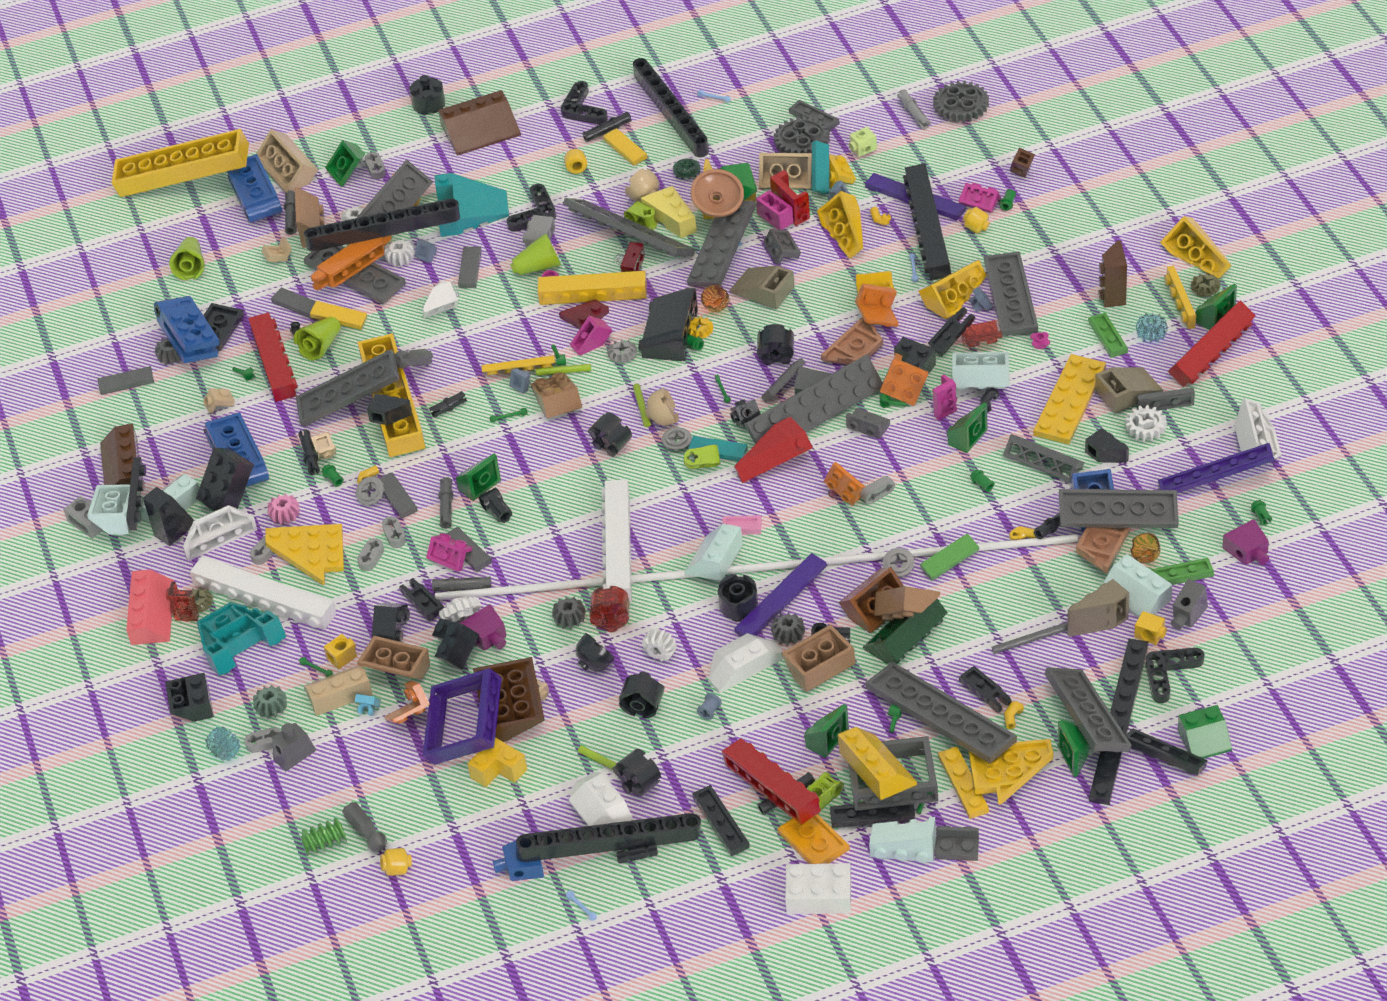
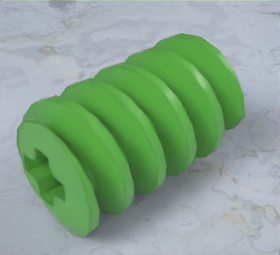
M337 818L333 819V825L327 820L325 828L319 823L317 831L313 826L310 827V833L302 829L301 840L307 856L309 855L310 848L314 853H317L318 845L322 850H325V843L333 847V840L341 844V837L347 842L342 824Z

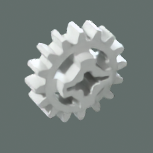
M1146 405L1144 409L1139 406V410L1133 408L1132 413H1127V418H1125L1126 431H1129V436L1135 435L1136 440L1141 437L1143 441L1146 438L1153 441L1154 436L1160 438V434L1165 433L1167 426L1166 415H1162V410L1156 411V407L1149 409V405Z
M468 596L456 598L446 604V608L439 611V616L453 622H461L481 608V603L478 597L468 598Z

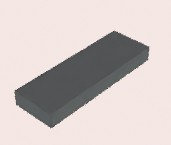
M798 100L789 108V114L795 117L798 116L800 119L803 116L806 119L812 117L813 121L819 119V123L824 122V126L827 125L829 132L840 124L838 118L801 100Z
M481 246L463 247L458 280L459 288L477 287L482 253Z
M282 287L271 298L272 303L310 318V312L316 302Z
M802 358L792 363L765 391L761 397L764 402L774 397L798 372L799 367L806 363Z
M151 366L97 378L101 395L154 383Z
M1194 388L1137 395V410H1139V406L1144 409L1146 405H1149V409L1156 407V410L1193 406L1195 398Z
M393 472L379 478L384 483V496L401 519L418 511L417 506Z
M458 526L446 533L451 536V539L465 541L466 545L472 547L471 552H466L464 561L476 572L492 563V558Z

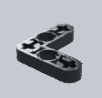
M585 81L574 83L561 105L562 117L598 125L608 121L605 109L582 105L589 93L588 83Z
M538 183L530 187V194L536 207L535 209L514 214L507 218L509 231L517 232L527 229L528 221H531L528 218L533 217V215L554 217V220L556 219L555 207L543 184ZM542 201H546V202H547V203H545V204H539V203L542 202Z
M1193 647L1148 653L1145 666L1152 699L1157 703L1169 701L1170 684L1167 671L1201 667L1204 664V651ZM1178 657L1180 661L1172 662L1170 658ZM1152 660H1156L1157 667L1154 668V662ZM1161 675L1163 679L1155 680L1153 676ZM1162 687L1163 695H1160L1158 688Z

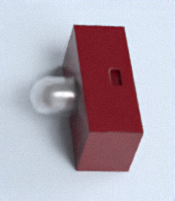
M630 242L625 255H615L614 262L620 265L621 272L640 271L645 258L644 243Z

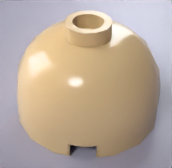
M640 169L630 178V186L625 188L627 197L634 202H641V197L659 191V180L650 169Z
M663 387L649 396L647 400L648 409H645L649 420L652 419L660 426L672 425L679 421L678 412L674 414L676 405L668 390H665Z

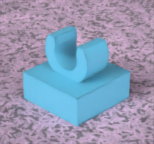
M356 694L355 702L360 704L357 712L363 714L364 708L368 707V715L373 716L374 707H380L381 699Z

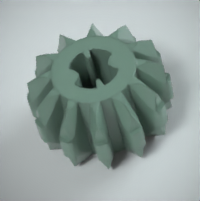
M273 685L269 688L264 686L263 690H257V695L253 696V707L260 717L266 716L267 719L270 716L277 717L278 713L283 714L284 708H287L286 694L279 686L276 688Z

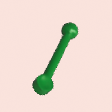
M714 375L724 396V402L730 403L731 398L727 396L719 375Z
M521 408L517 412L499 416L492 415L489 420L495 422L498 419L520 414L525 416L528 412L526 408Z
M306 657L299 659L300 665H308L324 673L326 677L333 675L331 670H325L308 662Z

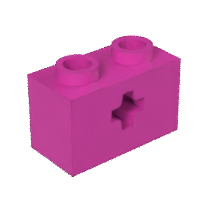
M770 190L756 198L757 215L776 229L783 230L794 223L792 206Z

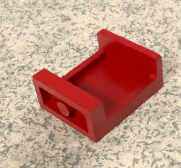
M785 170L771 176V192L792 206L793 224L797 226L810 219L808 193L804 191L797 195L789 187V176Z

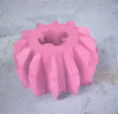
M285 493L283 496H280L278 494L277 498H271V502L267 506V512L274 524L278 522L280 525L283 523L289 524L290 521H296V517L299 516L300 506L293 495L288 496Z

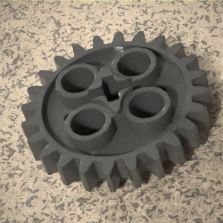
M958 80L956 84L950 82V86L944 84V88L939 87V92L936 91L935 96H933L935 112H938V116H943L944 120L949 118V122L956 120V123H958L959 120H962L965 123L967 119L972 122V118L978 119V115L983 116V112H987V107H989L987 91H984V87L979 88V84L973 85L972 81L969 84H966V80L963 83H960Z
M797 116L796 120L790 118V122L784 121V125L779 124V128L775 129L776 133H774V145H776L777 150H780V153H812L813 141L816 140L826 144L830 142V133L827 125L824 126V122L819 123V119L813 121L812 117L806 119L803 116L800 119Z

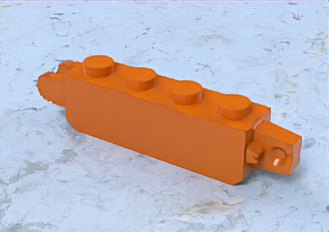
M391 235L352 243L319 264L317 271L310 276L312 282H314L312 284L314 290L318 291L327 285L329 287H337L382 257L385 253L384 245L392 239Z

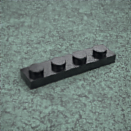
M133 457L126 517L129 530H137V524L141 522L139 507L143 506L141 491H144L143 476H146V465H143L141 457Z
M1132 728L1125 735L1132 745V749L1139 750L1152 758L1160 759L1171 766L1183 769L1189 774L1198 776L1206 768L1208 760Z
M711 785L692 793L694 801L731 856L750 848L748 840Z
M854 804L830 806L832 828L894 821H898V823L910 822V820L915 819L914 804L855 811Z

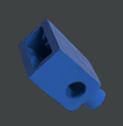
M516 841L502 847L504 858L493 861L495 873L508 870L511 881L544 877L541 860L522 862L517 859Z

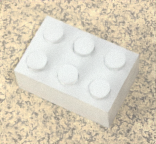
M850 863L786 864L785 901L787 914L851 913Z

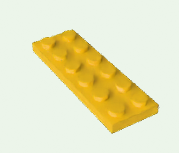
M1070 354L1033 430V436L1070 444L1095 392V374L1106 369V362Z

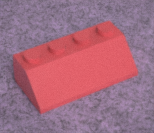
M151 569L132 571L126 628L131 645L170 642L175 582Z

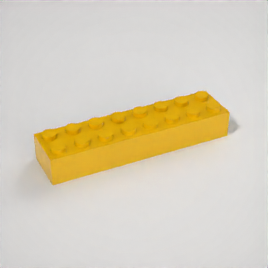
M237 129L115 159L111 184L118 195L124 197L246 167L249 142L243 131Z
M393 333L357 342L362 363L390 349L394 354L398 352ZM399 367L397 369L400 380L371 393L372 399L376 393L410 400L411 416L389 425L380 424L389 458L426 449L404 369Z

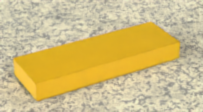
M617 128L603 136V140L633 166L647 159V153Z
M316 301L310 312V318L323 320L328 317H334L340 322V325L361 330L367 319V313Z

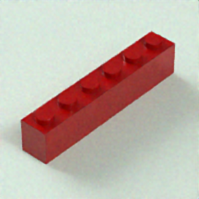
M1240 300L1168 370L1170 375L1182 387L1188 383L1192 385L1199 378L1197 375L1199 372L1203 374L1210 368L1208 364L1210 361L1214 363L1221 357L1219 354L1221 350L1224 353L1232 346L1231 340L1235 342L1242 336L1241 330L1246 331L1253 325L1251 321L1256 315Z
M269 312L249 317L251 331L275 402L296 397L295 389L298 388L295 378H291L294 376L291 366H287L290 362L288 355L283 354L286 351L283 342H279L282 340L279 330L275 331L278 328L275 318L271 319Z
M740 738L722 750L725 765L799 824H804L821 812L819 806L820 799L815 792L809 791L802 782L796 781L789 772L783 771L776 762L770 761L763 752L757 751L751 743H747Z

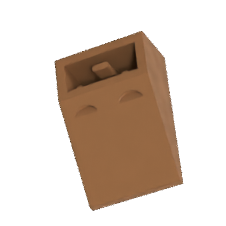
M555 373L547 379L539 378L530 384L547 419L583 408L577 386L565 373Z

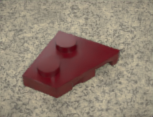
M595 299L559 312V317L580 329L588 316L602 319L609 313V307Z

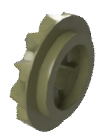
M1200 273L1199 276H1194L1193 281H1191V289L1201 296H1211L1220 290V280L1215 275L1210 276L1208 273L1202 275Z
M201 587L198 590L192 588L191 592H186L185 596L182 597V606L190 613L204 612L213 603L212 593L208 589L203 590Z

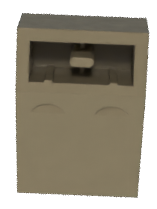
M778 265L748 268L730 289V292L777 309L795 287L794 272Z
M1111 367L1095 374V391L1114 413L1137 404V395L1164 391L1143 367Z
M1112 579L1102 584L1094 592L1087 594L1078 603L1072 604L1068 609L1067 635L1071 637L1114 629L1129 618V592Z

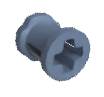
M707 693L702 706H698L697 713L703 719L711 720L714 716V711L721 706L722 701L717 695Z

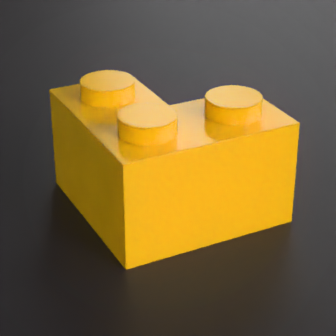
M495 738L494 748L478 752L467 763L470 778L484 787H487L499 774L515 783L528 770L525 754Z

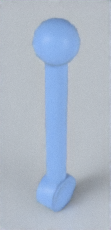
M703 90L697 92L699 97L707 96L725 100V102H730L731 100L730 96L724 97L704 93Z
M912 253L909 255L913 273L911 280L912 282H918L919 277L916 275L915 267L916 255Z
M567 891V899L573 900L589 915L588 918L594 921L597 918L596 913L589 911L575 897L573 891Z

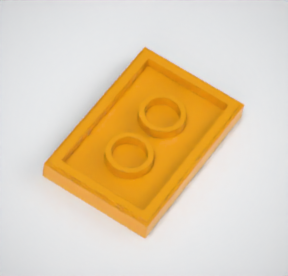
M818 814L802 825L792 818L777 828L778 833L808 864H829L850 850V845Z

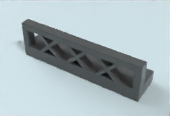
M1013 434L1010 435L1003 456L1069 482L1072 474L1076 473L1078 468L1082 469L1085 463ZM1013 443L1019 445L1021 453L1015 456L1009 454ZM1035 451L1038 460L1030 462L1026 454ZM1053 458L1055 466L1047 469L1043 460ZM1066 464L1073 466L1069 477L1063 475L1060 467Z

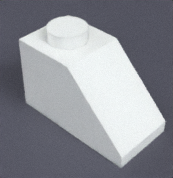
M450 281L447 283L440 282L433 287L423 308L424 318L458 306V299Z

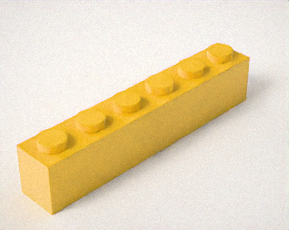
M633 271L538 277L539 304L583 303L595 299L597 301L647 299L646 272Z

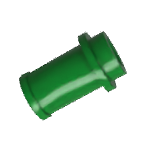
M1006 190L1004 197L999 202L1002 210L1008 211L1012 209L1016 196L1014 190Z
M687 334V345L692 347L694 351L701 350L704 346L702 338Z
M327 464L323 467V477L328 478L335 487L342 485L344 479L336 471L335 466Z
M976 469L970 475L972 482L977 483L986 492L993 489L995 483L984 475V471Z
M1256 500L1251 504V511L1257 515L1261 525H1267L1266 519L1271 522L1272 517L1265 508V502Z

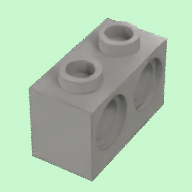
M80 496L63 510L70 524L93 539L103 529L88 519L87 515L92 501Z

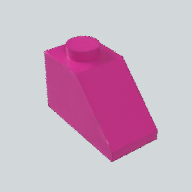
M588 316L571 341L570 346L581 356L604 345L613 330L604 320Z

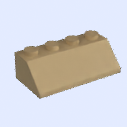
M273 129L269 131L256 153L264 169L285 192L295 191V187L302 188L310 184L318 171V168L287 134Z

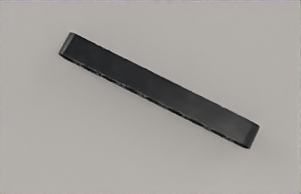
M644 58L635 59L633 61V71L637 82L696 157L702 158L709 154L707 136L649 62Z
M446 199L311 227L304 231L306 248L309 251H319L456 222L460 219L459 202L456 199Z
M687 813L522 834L516 839V857L522 862L625 850L640 846L647 847V845L653 843L657 846L694 841L700 836L701 818L697 814Z

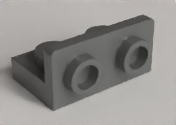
M769 230L764 239V245L775 264L780 265L783 257L799 258L801 251L788 230Z
M856 408L852 414H846V428L880 439L890 426V419Z
M969 826L936 827L935 859L978 861L979 828Z

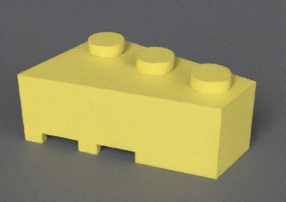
M673 186L641 197L642 204L655 210L654 218L657 223L664 224L666 229L678 237L683 238L697 232L694 214Z

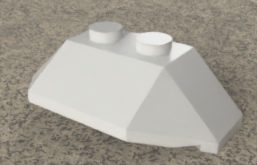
M1244 398L1235 423L1241 452L1270 443L1274 458H1279L1281 451L1273 424L1262 411L1263 407L1260 403Z
M228 505L193 521L183 545L187 561L257 531L253 515Z
M747 633L714 651L709 682L720 694L782 660L781 652L783 650L775 641Z
M593 772L576 782L569 797V803L587 826L634 820L624 799L603 773Z

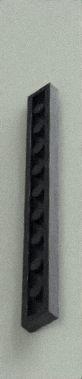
M1130 638L1128 639L1110 711L1125 735L1128 733L1149 647V641ZM1100 751L1089 802L1110 805L1123 752Z

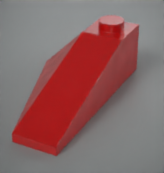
M788 417L774 424L734 465V468L741 482L744 483L812 449L813 446L806 432L791 417Z

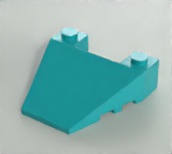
M453 173L434 175L438 201L456 199L459 202L460 219L458 221L439 225L441 237L459 235L464 233L463 230L471 227L476 229L479 227V224L487 221L489 224L509 216L506 190Z
M231 602L197 621L203 651L211 669L219 676L227 674L232 668L236 667L233 657L263 640L266 644L272 646L280 643L282 639L287 637L280 619L271 611L266 610L263 613L258 608L250 610L245 605Z

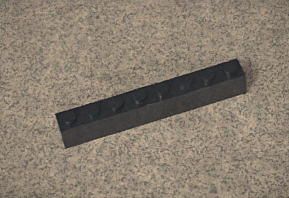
M926 164L905 167L906 175H903L904 185H908L906 187L907 197H911V200L908 201L910 210H914V212H911L913 223L917 222V225H914L916 236L920 235L917 239L919 248H923V250H920L922 261L926 260V263H923L925 274L929 273L930 280L944 278L951 274V268Z

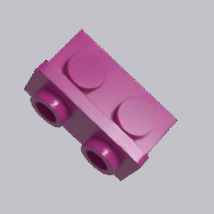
M965 183L958 202L971 208L978 207L985 212L992 213L996 202L1001 200V196L998 190L992 187L987 189L977 183Z
M944 374L941 376V385L932 389L934 417L937 420H941L957 411L956 384L953 379L948 378Z
M440 533L437 536L431 537L426 558L455 571H462L466 552H471L472 547L466 545L465 541L451 539L450 535Z

